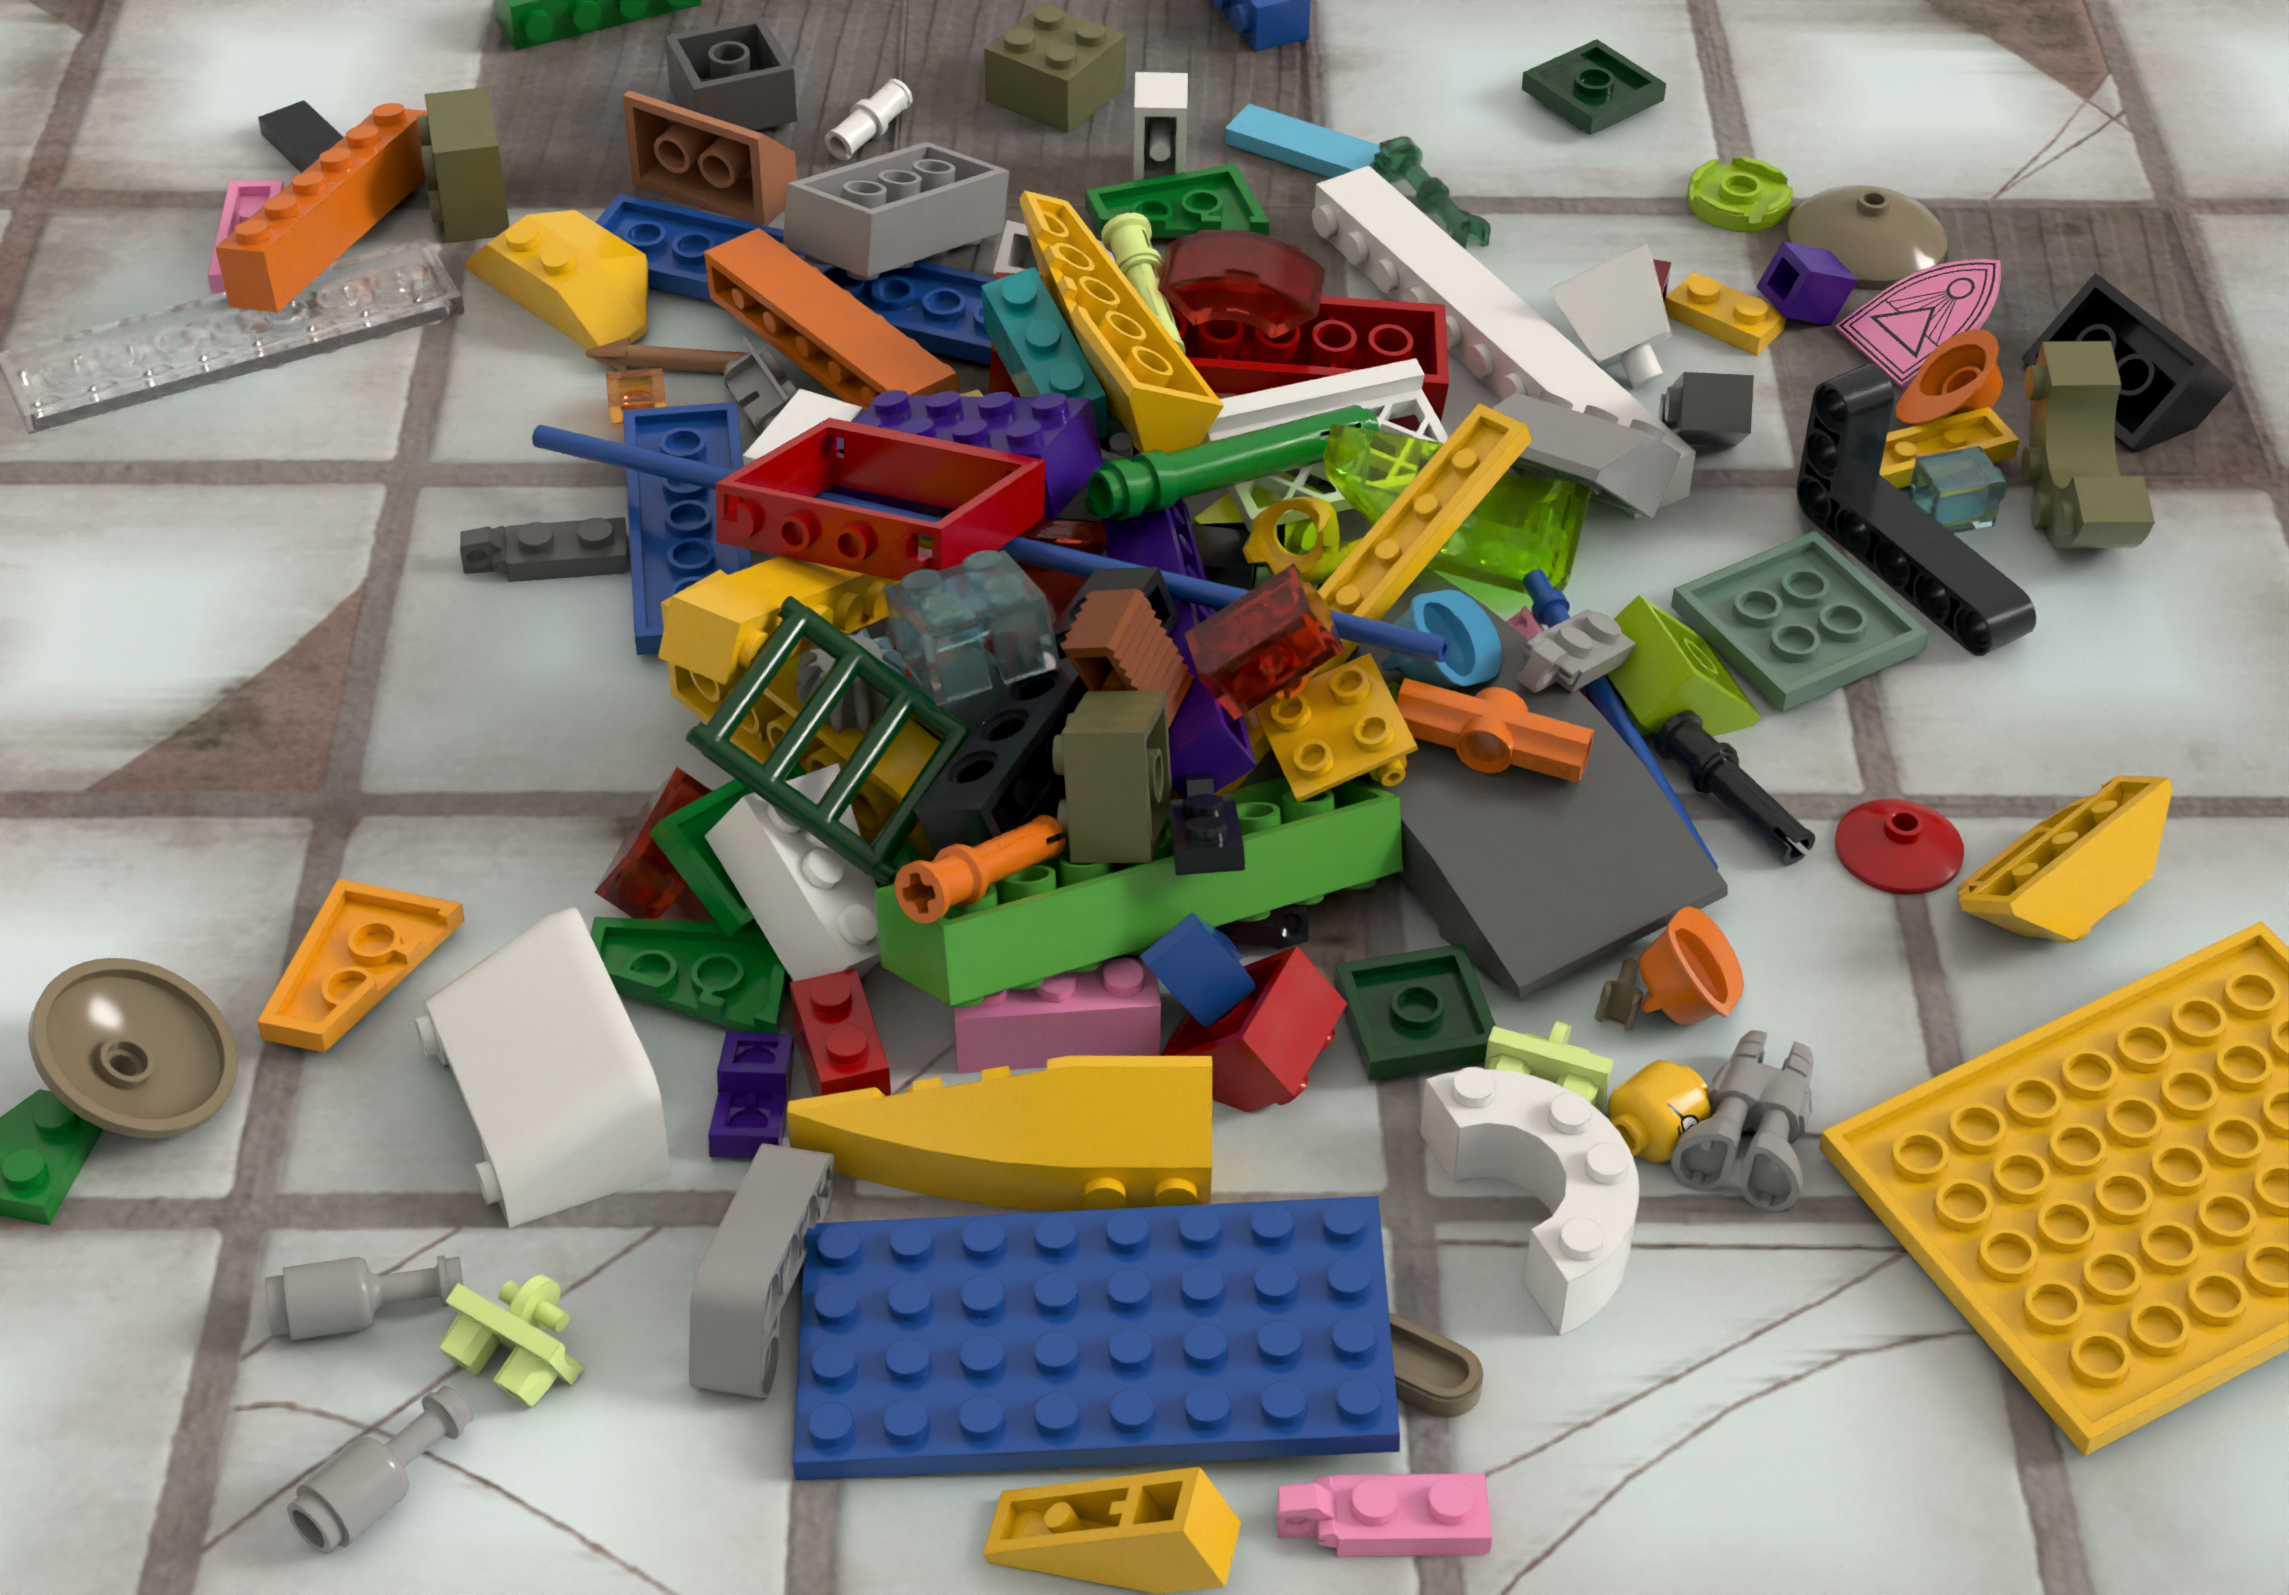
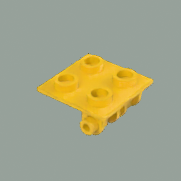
M1371 653L1310 679L1306 689L1292 700H1288L1285 695L1283 700L1278 699L1274 695L1252 705L1297 803L1367 772L1370 773L1372 779L1380 781L1384 786H1395L1403 781L1406 776L1407 759L1405 755L1418 750V746Z

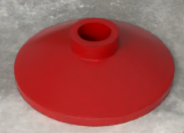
M1879 799L1862 803L1843 816L1835 834V849L1842 865L1863 883L1889 893L1915 895L1938 890L1957 876L1964 859V844L1954 825L1935 810L1907 800Z

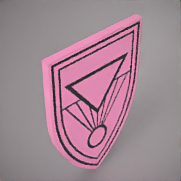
M1962 260L1932 266L1915 272L1891 285L1835 325L1836 331L1869 361L1879 366L1900 389L1904 390L1915 379L1929 354L1943 341L1961 332L1972 329L1979 330L1985 323L1999 293L2001 282L2000 260Z

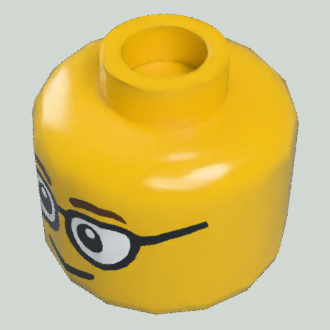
M1657 1060L1643 1067L1612 1091L1608 1100L1609 1119L1625 1140L1632 1155H1639L1645 1160L1661 1164L1671 1160L1676 1142L1685 1131L1700 1121L1711 1118V1106L1707 1098L1709 1089L1702 1077L1693 1069L1685 1065H1677L1674 1062Z

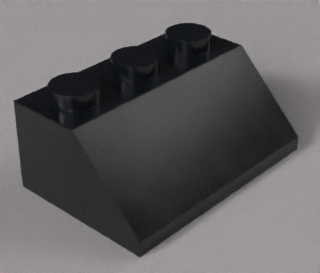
M2096 272L2021 358L2028 365H2036L2042 342L2111 341L2121 380L2115 416V436L2136 453L2196 429L2235 386L2210 360Z

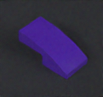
M726 1032L717 1068L718 1095L708 1133L709 1157L754 1159L762 1143L782 1146L793 1068L794 1034Z

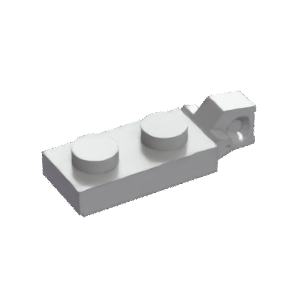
M1587 609L1533 636L1526 644L1527 647L1523 650L1522 658L1527 662L1515 679L1534 693L1555 682L1572 693L1624 665L1637 643L1621 633L1620 626L1612 618Z

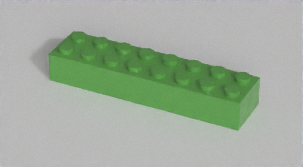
M1285 776L1218 794V796L1231 795L1232 800L1236 802L1245 857V870L1176 875L1169 827L1152 863H1071L1069 840H1066L1064 851L1059 856L1046 859L988 885V889L980 901L966 907L950 906L941 919L929 924L916 923L906 916L896 899L894 884L874 889L881 967L906 980L911 986L917 987L939 999L948 1007L968 1008L981 1004L985 1000V996L1006 989H1033L1042 985L1044 978L1066 971L1089 972L1100 968L1102 961L1123 954L1141 955L1192 912L1215 928L1216 926L1236 920L1245 922L1259 921L1269 917L1270 910L1290 904H1316L1324 899V894L1343 888H1369L1377 883V878L1403 871L1400 796L1353 778L1297 803Z

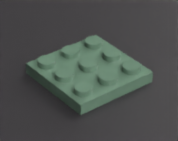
M1816 530L1674 588L1671 607L1781 712H1785L1925 651L1930 633Z

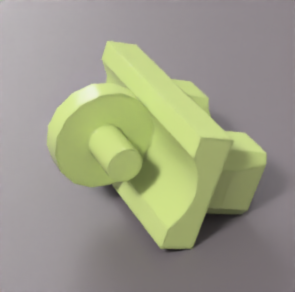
M1556 1021L1549 1038L1528 1032L1521 1034L1494 1026L1487 1043L1484 1069L1518 1072L1553 1082L1585 1097L1603 1114L1607 1104V1089L1613 1067V1059L1591 1053V1050L1568 1044L1571 1025Z
M543 1274L532 1277L523 1286L511 1280L502 1286L499 1292V1299L510 1305L509 1312L457 1283L445 1301L458 1315L450 1325L439 1349L455 1364L472 1374L479 1375L499 1344L508 1348L512 1352L492 1381L511 1397L530 1408H533L551 1387L556 1378L572 1386L584 1369L580 1362L565 1354V1346L560 1341L542 1332L546 1326L559 1333L567 1326L570 1318L569 1313L557 1307L561 1293L559 1283Z

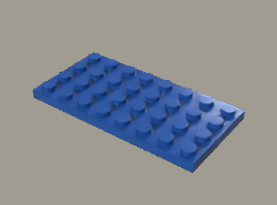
M1378 1196L816 1223L815 1228H807L805 1248L808 1250L803 1268L792 1461L796 1480L1400 1452V1430Z

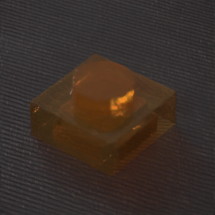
M662 368L606 373L611 425L624 424L623 410L666 407Z

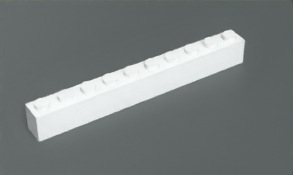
M1368 165L1316 184L1315 208L1312 211V222L1316 232L1330 242L1346 257L1349 263L1355 265L1376 284L1380 291L1386 293L1393 301L1445 305L1447 350L1502 400L1516 392L1538 399L1541 392L1545 391L1568 400L1573 404L1572 410L1581 413L1584 412L1586 405H1591L1619 418L1617 424L1629 427L1632 419H1637L1663 430L1665 435L1662 441L1681 453V457L1658 509L1689 496L1696 451ZM1625 510L1633 519L1643 516Z

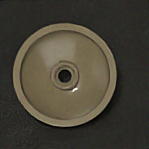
M1865 185L1835 187L1806 199L1792 212L1786 233L1787 242L1830 250L1858 279L1854 288L1885 290L1915 272L1943 264L1948 244L1947 235L1942 224L1920 202L1890 189Z
M103 958L80 963L63 971L46 986L31 1014L28 1031L29 1047L33 1062L42 1080L58 1100L72 1112L107 1131L147 1139L167 1138L190 1132L208 1122L220 1110L235 1084L238 1071L237 1047L224 1016L216 1005L196 986L174 972L160 966L125 958Z

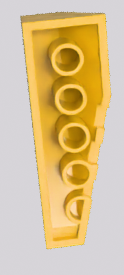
M1024 190L1019 202L1043 282L1106 394L1107 410L1122 422L1133 437L1132 443L1134 447L1141 453L1154 449L1167 453L1199 445L1224 407L1222 402L1070 203L1066 200Z
M1063 1056L1047 1059V1070L1012 1075L1009 1066L981 1070V1081L944 1086L940 1076L913 1081V1087L908 1088L904 1093L884 1096L878 1088L872 1087L788 1101L787 1118L791 1148L834 1154L835 1172L877 1184L933 1197L983 1205L1055 1212L1211 1204L1212 1056Z

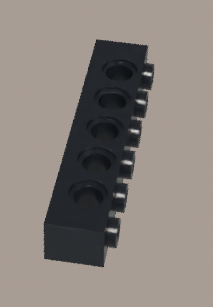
M1159 567L1095 569L914 807L916 816L936 855L941 849L953 844L974 847L1025 825L1039 816L1065 780L1064 775H1056L1054 772L1052 757L1054 737L1056 734L1062 733L1066 726L1068 714L1074 713L1086 691H1089L1060 644L1067 640L1065 634L1072 630L1070 624L1077 620L1075 615L1082 611L1080 605L1088 601L1085 596L1092 591L1138 589L1145 593L1144 597L1148 599L1152 610L1156 612L1154 617L1162 621L1160 627L1167 630L1165 636L1168 637L1181 618Z

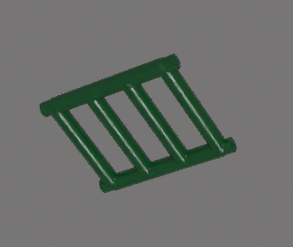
M788 596L782 602L781 610L778 613V616L783 620L709 722L705 725L700 721L697 726L691 728L686 735V741L698 749L710 761L859 870L886 886L893 880L895 871L898 868L892 861L919 823L914 807L973 730L818 613L803 605L794 597ZM804 636L834 658L835 662L763 764H761L729 741V739ZM858 676L888 698L889 701L820 801L815 804L784 780ZM912 716L942 738V741L873 843L870 844L842 824L839 819L904 724Z

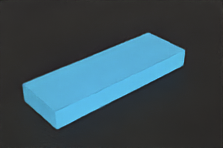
M1248 104L1225 127L1224 143L1229 146L1327 178H1334L1368 165L1377 171L1385 161L1386 147L1252 104Z

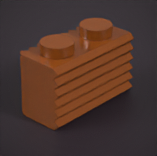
M1138 589L1090 592L1085 596L1088 601L1080 605L1082 611L1075 615L1077 620L1070 624L1072 630L1065 634L1067 640L1060 644L1061 648L1089 691L1166 690L1169 729L1195 675L1187 672L1189 666L1182 663L1184 657L1180 656L1178 648L1172 643L1173 639L1165 636L1167 630L1160 627L1162 621L1154 617L1156 612L1152 610L1150 602L1144 597L1145 593Z

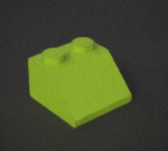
M1640 594L1613 619L1620 626L1621 633L1637 644L1625 664L1605 674L1616 695L1622 696L1627 703L1625 710L1638 732L1648 737L1652 732L1658 734L1662 726L1670 718L1685 710H1692L1698 714L1703 720V729L1711 736L1754 726L1762 718L1709 642Z

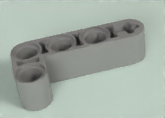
M762 1143L695 1276L690 1302L689 1381L691 1387L763 1399L767 1398L777 1368L780 1312L808 1250L805 1248L807 1228H815L816 1223H822L829 1207L835 1179L834 1154Z

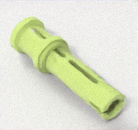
M1139 213L1117 215L1103 227L1101 236L1104 247L1113 253L1115 264L1185 354V345L1180 338L1160 280L1164 269L1163 260L1150 243L1152 236L1150 222L1144 215Z

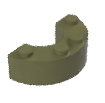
M2111 341L2042 342L2036 365H2029L2025 372V396L2027 400H2031L2029 447H2025L2022 452L2021 473L2025 482H2032L2031 520L2034 527H2043L2048 540L2060 549L2134 548L2142 544L2155 523L2144 476H2121L2117 465L2115 416L2121 380Z

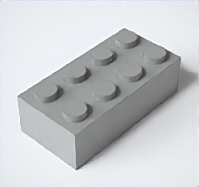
M924 142L787 183L783 244L791 250L805 254L804 258L811 263L831 264L845 269L846 274L851 278L874 280L879 277L880 273L895 268H909L914 265L915 261L930 256H945L948 254V250L963 245H977L981 243V239L1003 232L1009 170L929 142Z

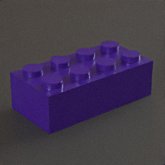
M892 390L876 396L873 399V403L856 420L852 421L854 423L1046 460L1043 519L1055 520L1088 482L1090 474L1097 471L1104 463L1091 400L1086 398H1067L1062 393H1047L1036 398L1013 397L1008 392H995L983 397L960 396L955 391L938 392L931 396H911L902 390ZM838 437L837 448H840V453L844 454V438ZM836 486L839 495L920 514L947 516L954 511V509Z

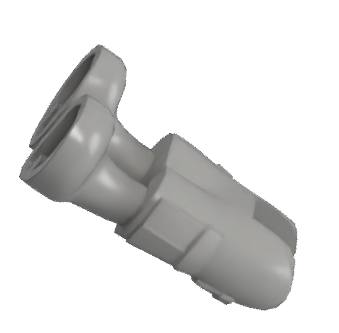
M1750 1030L1740 1038L1730 1060L1718 1070L1712 1080L1707 1095L1711 1106V1118L1693 1125L1678 1138L1671 1157L1672 1169L1678 1179L1696 1190L1709 1191L1720 1187L1732 1172L1740 1146L1741 1132L1747 1128H1752L1756 1134L1747 1148L1740 1171L1742 1194L1751 1205L1759 1210L1768 1212L1784 1211L1798 1200L1803 1187L1802 1169L1789 1143L1793 1144L1806 1132L1810 1113L1812 1112L1810 1082L1813 1071V1055L1809 1047L1794 1041L1789 1057L1784 1060L1782 1070L1762 1064L1768 1033Z

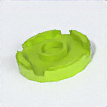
M1733 157L1732 164L1719 165L1720 159H1713L1697 167L1689 179L1687 190L1689 208L1698 218L1714 227L1737 232H1756L1769 229L1784 221L1791 209L1793 189L1787 186L1788 178L1780 169L1765 161L1749 157Z

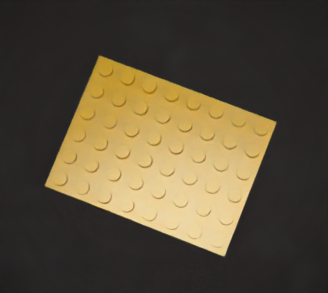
M2262 921L1846 1119L1821 1133L1819 1146L1821 1152L2084 1456L2099 1450L2289 1349V947Z

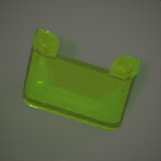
M1332 424L1324 454L1325 473L1337 491L1373 527L1444 443ZM1505 472L1425 566V569L1524 595H1529L1522 584L1525 575L1533 570H1542L1553 589L1562 592L1571 576L1592 488L1573 482L1556 479L1554 481Z

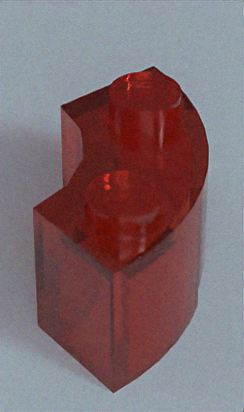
M1201 230L1195 234L1181 237L1168 243L1158 290L1193 325L1211 320H1236L1257 327L1274 339L1318 317L1326 270L1317 261L1304 253L1301 248L1291 243H1285L1281 240L1253 232Z

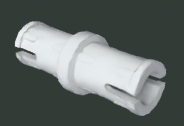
M890 79L871 98L861 99L850 109V116L835 129L830 130L825 136V145L829 152L835 158L847 161L869 139L877 140L887 131L888 123L912 104V94L909 88L900 80Z

